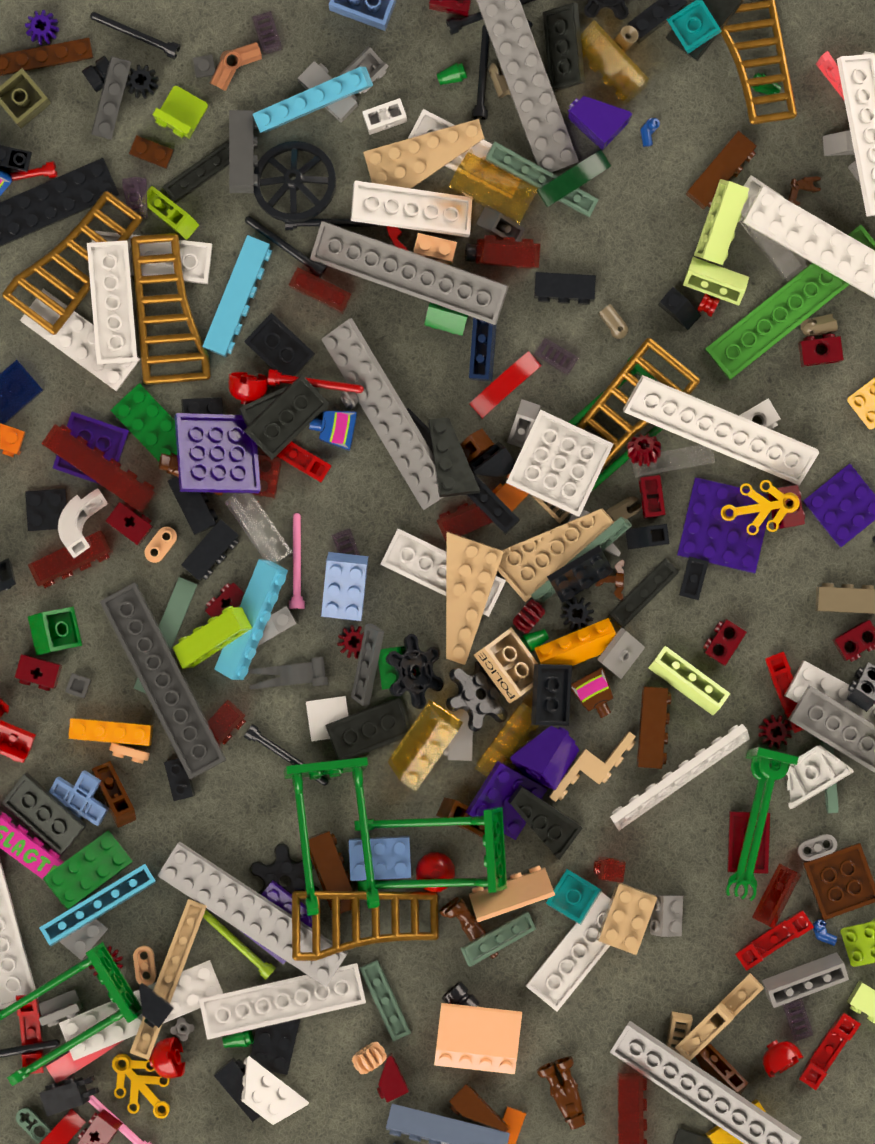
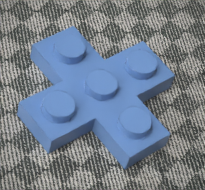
M85 770L80 774L75 786L63 778L57 777L49 791L78 818L81 819L83 817L96 826L102 823L109 810V807L93 798L101 780Z

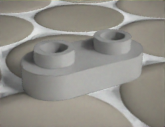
M822 834L802 841L797 847V854L801 859L811 861L833 853L837 848V841L832 835ZM825 840H828L830 843L829 847L827 848L823 847V842ZM805 847H810L811 852L809 854L804 853Z

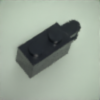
M94 1075L77 1079L72 1076L64 1079L62 1084L57 1085L56 1082L46 1085L45 1090L39 1094L47 1116L84 1105L90 1100L89 1096L99 1092L98 1087L87 1090L85 1084L92 1083L95 1080Z

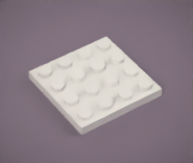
M540 410L506 483L580 517L613 443Z

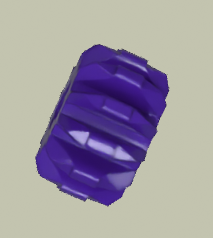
M45 10L41 11V15L34 11V18L28 16V20L31 23H25V27L28 28L26 34L31 36L32 42L38 40L39 45L43 44V39H45L47 44H50V36L53 39L57 38L53 32H59V28L56 26L58 20L53 19L54 15L52 13L47 15ZM40 24L44 25L45 29L43 31L39 29Z

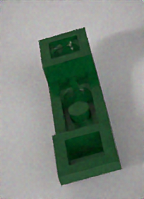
M600 149L536 191L546 207H549L611 167Z

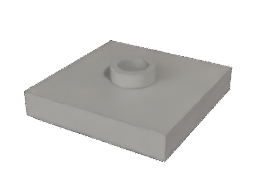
M621 628L597 660L622 679L645 647L626 630Z

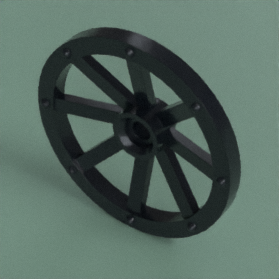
M285 142L271 148L258 161L253 173L258 174V186H254V195L258 204L268 215L283 222H303L316 217L330 204L336 190V173L331 160L320 148L306 142ZM298 150L315 155L299 170L297 169ZM291 151L290 169L285 168L275 157L284 152ZM322 161L329 177L304 176V174ZM268 163L284 175L261 179ZM284 183L267 203L262 196L260 186ZM304 183L328 184L327 191L321 201L313 195ZM287 190H290L291 213H284L273 208ZM298 190L315 205L313 208L297 213Z

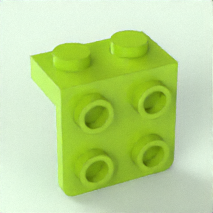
M174 86L161 109L156 108L152 115L156 120L155 123L161 127L166 128L167 126L173 129L172 132L181 138L185 136L190 139L206 112L208 104L184 89Z
M875 919L867 923L842 928L841 935L850 964L853 967L875 963Z

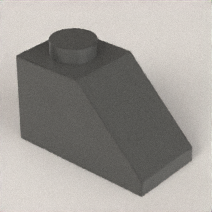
M486 206L476 223L484 230L514 246L517 245L525 228L501 212Z

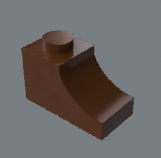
M480 429L469 435L460 445L469 464L493 446L494 443L485 431Z

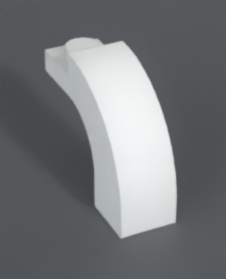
M98 488L83 499L76 495L68 502L60 515L58 533L61 541L73 558L90 548L82 534L84 523L90 516L108 504Z

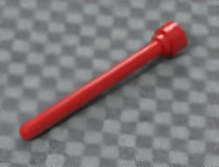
M54 161L46 162L42 167L30 169L28 172L8 173L12 176V181L42 175L49 178L58 176L57 171L55 172L56 164Z
M269 369L267 383L273 386L281 383L292 384L298 377L282 375L278 370ZM306 378L313 387L362 393L364 391L362 385Z

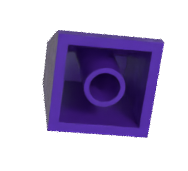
M583 96L580 100L576 98L570 104V109L568 110V119L602 151L623 130L632 117L630 111Z
M549 726L513 754L510 760L521 774L556 790L578 754L579 748L566 729Z

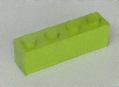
M233 606L225 608L222 610L223 614L210 618L207 621L208 624L195 628L193 634L178 640L179 643L172 648L182 669L194 668L252 629L242 607L233 608Z

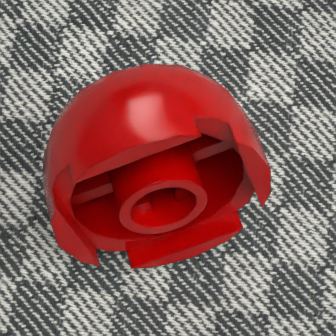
M232 372L231 375L229 374L228 380L229 391L235 399L241 400V404L247 405L264 397L268 388V377L266 375L258 374L257 378V376L247 374L248 372Z
M430 852L424 855L418 861L415 869L417 880L454 879L455 866L452 860L446 854L440 852ZM427 887L424 889L430 892H441L448 887Z
M170 1037L160 1040L155 1044L149 1058V1063L161 1077L176 1078L183 1076L185 1062L181 1063L180 1052H183L180 1040Z
M775 1040L767 1045L768 1050L764 1053L762 1061L769 1078H773L775 1073L779 1071L781 1074L799 1062L798 1059H803L804 1057L793 1043L788 1041L778 1043Z

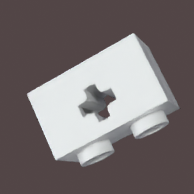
M400 98L362 111L369 135L407 122V116Z

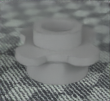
M341 392L342 403L346 407L349 406L352 410L359 402L355 392Z
M183 1017L177 1019V1024L171 1027L170 1032L179 1038L180 1041L184 1042L187 1041L190 1032L194 1031V1025L187 1023Z

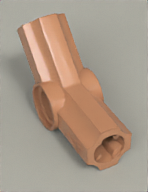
M257 42L224 51L209 83L226 91L237 68L262 59ZM229 55H234L235 62L232 65L227 64V57Z

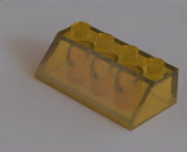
M595 20L592 21L581 34L583 57L585 56L590 61L588 65L594 72L599 71L603 75L602 80L608 87L612 85L616 89L615 94L621 101L626 100L629 103L646 87L649 78Z
M470 152L466 154L449 184V188L483 206L501 212L519 225L537 194L536 190H538V188Z
M429 700L388 760L398 779L414 791H417L463 722Z
M523 702L518 705L474 766L476 770L488 777L497 761L505 765L508 762L510 764L513 763L510 760L511 756L516 753L519 746L524 747L530 739L527 736L530 731H536L539 725H531V708Z

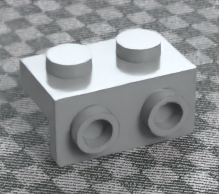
M367 47L340 75L358 67H366L373 82L376 78L380 79L384 76L389 66L378 57L371 47ZM367 88V89H365V90H363V91H360V92H358V93H359V94H361L362 92L365 93V92H367L370 88Z
M653 894L657 897V901L651 914L650 934L660 937L682 936L683 896Z
M71 990L39 1003V1010L42 1015L39 1018L41 1026L47 1024L48 1027L60 1023L59 1019L63 1017L71 1019L79 1015L78 1011L83 1007L76 990Z

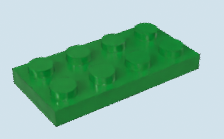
M139 383L110 411L159 462L162 453L167 455L174 453L177 455L175 420Z
M108 830L43 877V880L68 911L132 864L133 861Z

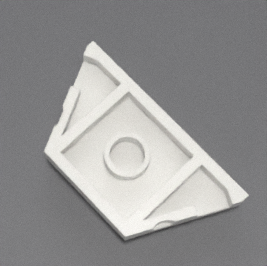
M821 745L812 748L799 756L797 765L790 766L786 774L788 776L787 790H790L791 800L788 803L789 808L797 807L854 772L853 769Z
M250 1056L245 1058L246 1070L243 1076L244 1089L241 1101L272 1125L309 1104L307 1100Z

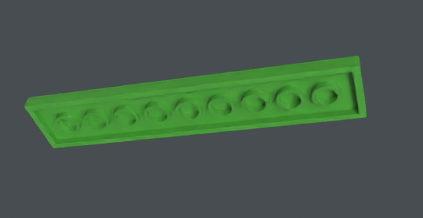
M859 225L848 234L875 251V241L862 225ZM812 263L709 345L705 351L726 377L731 380L850 284Z

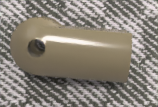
M630 25L625 26L614 38L613 46L617 43L622 46V49L619 51L620 53L627 52L637 41L638 31L636 28Z
M499 62L498 68L495 63H492L489 67V74L498 98L511 95Z
M611 304L599 312L598 315L611 330L614 338L622 339L627 335L628 327L625 321Z
M833 314L806 319L801 324V330L806 337L838 331L837 320L833 319Z
M629 496L606 509L605 512L615 522L620 517L629 519L640 511L641 505L638 504L627 510V506L634 504L638 500L637 497Z

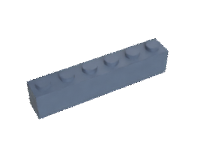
M396 1104L391 1105L386 1130L390 1131V1135L401 1137V1134L409 1135L410 1140L418 1142L421 1139L429 1140L428 1144H508L510 1136L508 1132Z

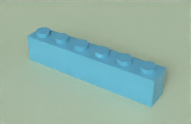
M358 67L253 113V117L260 133L268 132L373 86L367 68Z
M247 235L202 347L206 350L224 357L228 353H232L235 343L232 341L235 335L239 336L243 326L240 324L243 316H247L250 306L247 305L249 299L254 298L257 292V287H255L257 279H262L265 269L262 268L264 262H268L272 255L269 243Z
M258 560L240 604L252 629L222 649L214 668L216 671L232 680H244L251 660L256 654L258 643L263 637L265 626L271 617L273 606L278 600L280 589L286 580L287 569L270 560Z
M146 864L39 927L48 944L52 946L155 884L156 881Z

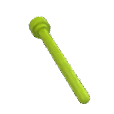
M205 910L203 918L259 968L258 971L261 973L260 976L266 980L276 967L271 963H264L211 913Z

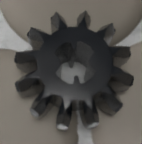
M140 64L137 65V71L130 68L132 75L128 74L127 80L129 81L125 85L129 87L128 92L130 94L135 93L137 99L141 93L144 99H147V92L153 96L154 92L151 88L158 89L159 87L155 83L159 81L158 76H154L155 70L149 71L148 65H145L142 70ZM140 78H144V85L139 84Z
M573 597V605L569 600H566L565 602L569 608L561 607V610L567 611V614H561L560 618H568L563 622L564 625L572 622L570 625L571 630L574 629L575 624H577L578 630L582 628L581 623L585 627L589 626L585 621L586 619L593 621V618L587 615L594 613V610L587 611L586 608L591 603L588 602L583 605L585 600L583 597L579 603H577V598ZM574 608L582 610L580 614L582 617L580 619L578 617L573 618L572 614L574 612L572 610Z

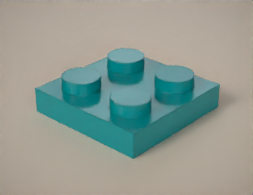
M695 0L667 19L688 54L722 32L703 0Z
M566 869L554 889L555 896L549 897L546 904L581 925L602 890Z

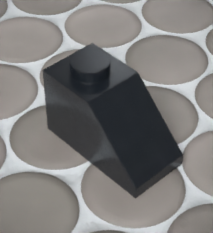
M674 287L669 290L658 304L686 330H689L701 316L690 301Z
M498 441L469 463V466L475 475L502 477L512 471L516 462L506 447Z
M141 983L139 991L142 1015L145 1017L144 1022L152 1028L155 1025L159 1028L174 1009V1006L144 983Z

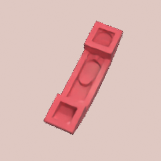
M122 1041L73 1061L71 1053L68 1052L47 1065L46 1068L54 1081L59 1083Z

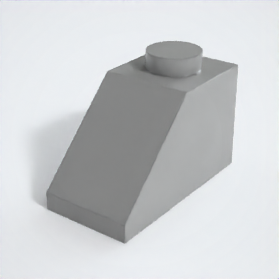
M843 131L823 136L824 156L855 154L851 132Z
M521 399L507 443L523 448L541 405Z

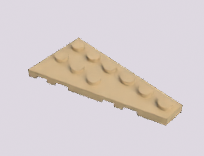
M476 119L364 151L363 153L372 183L411 189L482 141L484 135L480 120Z
M601 508L503 549L504 553L498 572L518 595L527 602L532 597L531 595L549 580L547 576L564 567L610 527L614 521Z
M447 532L446 659L465 665L504 551Z

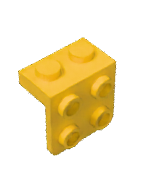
M875 377L847 399L848 403L869 429L875 428Z

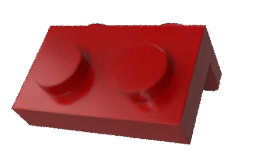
M0 720V754L11 758L13 761L24 763L30 754L36 734Z

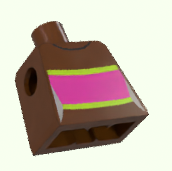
M603 667L571 683V691L588 712L596 708L600 718L611 713L606 702L613 699V695Z

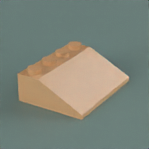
M538 865L528 869L529 873L522 875L521 872L510 875V879L507 880V889L496 893H488V887L477 886L472 888V893H469V897L477 922L555 896L545 867L541 868Z
M441 1003L434 1065L515 1074L522 1012Z

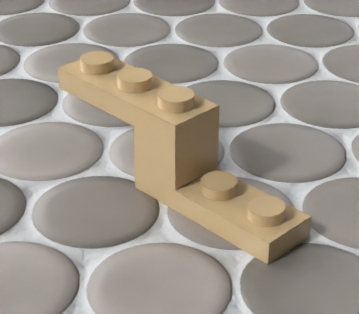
M628 731L605 762H602L587 749H584L566 772L557 789L553 790L549 797L555 802L558 799L561 801L568 792L566 790L567 786L570 783L574 784L580 777L578 774L580 770L596 783H605L611 776L609 771L612 767H618L624 759L621 755L625 750L630 751L636 743L634 741L636 736Z
M749 973L675 1048L684 1058L691 1061L764 987Z

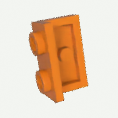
M0 423V449L3 450L2 454L14 457V454L20 455V448L26 432Z

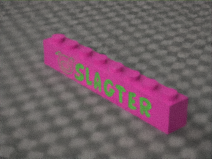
M5 813L0 814V848L41 879L64 863L59 858L61 855L54 849H46L43 846L45 843L37 837H30L27 834L28 830L21 825L15 826L11 823V817Z

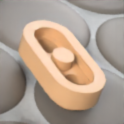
M163 527L156 533L145 548V557L148 561L153 563L162 561L177 541V533L173 528ZM165 533L170 534L169 540L163 539ZM153 549L158 550L157 556L151 555Z
M111 743L109 749L113 752V756L124 758V755L132 757L131 761L143 764L144 760L148 761L150 756L149 752L118 743Z
M143 945L138 947L133 954L135 976L138 984L144 983L146 986H149L155 982L157 977L153 950L149 946ZM146 952L148 955L147 959H142L140 954ZM144 972H148L150 974L149 979H145L143 977Z

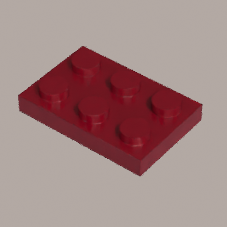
M729 811L727 872H737L750 812ZM767 813L754 873L768 874L770 813Z

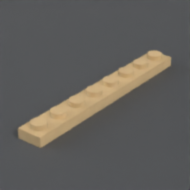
M188 899L153 990L169 1003L172 1000L207 907L191 899ZM143 1016L130 1053L149 1060L161 1026L159 1028L156 1025L154 1028L150 1027L144 1022L145 1017Z

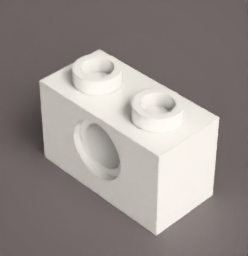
M769 398L739 415L752 421L754 416H758L762 419V426L769 429L778 426L777 421L781 419Z

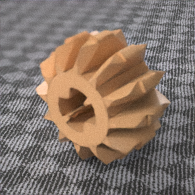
M372 1042L356 1052L352 1058L353 1066L360 1074H367L386 1060L387 1055L382 1045L378 1042Z

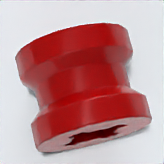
M704 294L697 310L700 312L704 311L708 316L712 317L720 299Z

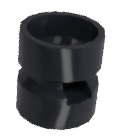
M105 55L95 61L96 66L90 65L82 70L83 75L96 93L103 88L109 65Z
M461 981L441 998L448 1004L477 1007L480 1003L473 994H468V988Z

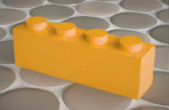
M609 618L534 649L540 664L574 666L601 655L615 637L616 632Z
M71 718L68 739L150 746L152 744L153 725Z

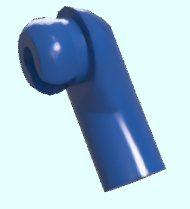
M657 118L648 119L640 129L643 147L653 145L651 135L660 126Z
M819 919L815 921L813 931L816 938L834 946L837 936L827 933L824 920Z

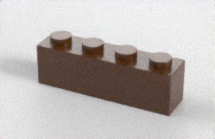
M738 131L691 186L686 195L703 210L707 206L710 208L720 179L729 181L732 176L736 178L744 169L741 165L745 161L749 163L756 155L754 150L757 145Z
M646 686L642 688L637 767L662 769V765H666L667 753L663 751L664 745L668 744V733L665 732V725H669L670 713L666 711L667 704H671V693L668 692V688Z
M324 831L309 837L310 857L323 891H355L350 886L352 881L350 880L349 872L343 868L344 858L341 852H337L335 847L337 845L335 835L333 833L330 834V831ZM326 899L332 913V899ZM340 899V914L352 909V899Z

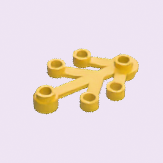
M769 480L762 481L760 489L763 492H769L778 501L770 502L753 490L750 484L745 483L740 487L741 494L749 496L759 504L742 507L725 505L721 509V516L724 520L731 521L737 515L760 512L746 529L748 534L756 535L759 532L760 525L770 511L779 509L774 519L768 521L766 525L768 531L775 532L779 529V523L784 516L798 509L800 501L794 493L783 494ZM763 483H769L770 488L764 490ZM744 486H749V493L743 492ZM787 499L793 500L791 507L786 505ZM727 509L733 510L731 517L727 516ZM775 522L776 529H770L769 524ZM751 525L756 527L755 533L749 531Z
M124 1053L116 1055L112 1060V1068L117 1072V1084L114 1090L115 1097L121 1099L127 1093L124 1087L126 1074L131 1080L130 1103L127 1106L128 1112L135 1114L139 1111L138 1093L140 1090L154 1106V1115L160 1119L167 1117L170 1112L169 1104L165 1101H160L146 1084L166 1087L170 1083V1078H167L168 1082L166 1084H162L160 1082L161 1076L137 1075L133 1069H146L148 1072L154 1071V1068L149 1069L147 1067L149 1060H131L130 1056ZM124 1060L126 1066L120 1067L118 1062ZM117 1089H123L124 1094L119 1096ZM131 1104H136V1111L130 1109ZM164 1106L166 1108V1111L164 1113L159 1112L158 1107Z

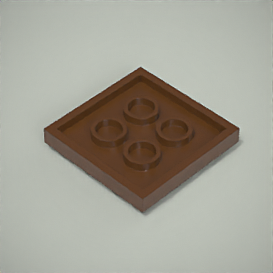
M856 843L834 851L829 855L803 862L823 920L875 903V883L861 843Z

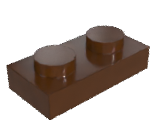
M136 135L129 155L167 169L174 150Z

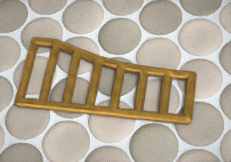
M775 0L741 4L735 12L740 13L769 8L770 19L725 25L722 32H720L736 65L746 101L749 122L753 125L793 119L797 116ZM772 27L774 37L734 43L729 33ZM776 45L777 56L742 61L738 51ZM779 63L781 74L751 79L747 77L745 68ZM783 82L784 93L758 97L752 96V86ZM785 100L787 102L788 111L756 115L755 105Z
M105 191L91 210L61 243L36 263L16 275L2 293V297L52 335H56L91 289L90 277L59 254L67 247H70L88 261V251L74 241L82 232L95 242H108L88 227L94 217L120 235L117 241L128 240L142 222V216L108 191ZM107 201L132 219V222L126 229L100 211ZM54 260L82 281L84 285L76 293L44 269L43 266ZM36 272L70 297L72 301L64 309L25 279ZM18 285L60 315L54 325L12 295Z
M178 234L133 236L131 238L143 383L149 385L209 380L211 377L209 355L207 350L202 347L203 341L188 303L183 279ZM171 242L172 254L140 256L139 244ZM173 262L175 274L142 276L141 264ZM176 282L178 294L144 296L143 284ZM180 302L183 310L181 314L145 316L144 304ZM186 321L191 332L147 336L146 324ZM194 341L199 351L198 353L149 356L148 344ZM199 360L202 363V372L150 375V364Z
M647 338L577 425V427L583 430L589 425L603 438L613 443L602 470L632 436L649 423L640 420L632 426L606 404V401L612 394L622 403H627L629 397L618 389V386L626 379L636 387L639 380L630 373L636 364H639L660 383L688 395L700 383L699 377L651 338ZM649 348L690 381L684 390L680 389L642 357ZM599 410L603 411L627 431L619 440L593 419Z
M294 891L292 893V958L295 961H317L336 953L375 943L437 940L439 938L438 894L436 892L378 891L379 900H391L392 934L380 935V907L378 906V908H371L372 936L360 938V900H367L366 891H315L319 914L312 915V952H300V899H306L307 892ZM320 899H332V947L320 951ZM340 899H352V941L340 944ZM399 900H411V932L400 933ZM419 900H430L431 932H419Z

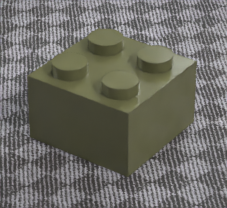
M23 68L0 86V105L20 129L51 104Z

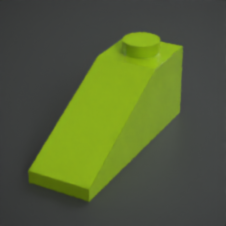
M153 186L139 200L186 240L199 227V224L186 211Z

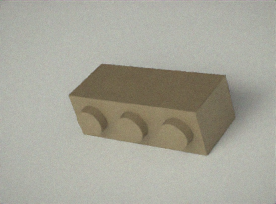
M822 583V587H816L815 611L875 614L874 586L862 585V589L854 588L853 584H842V588H836L833 583Z

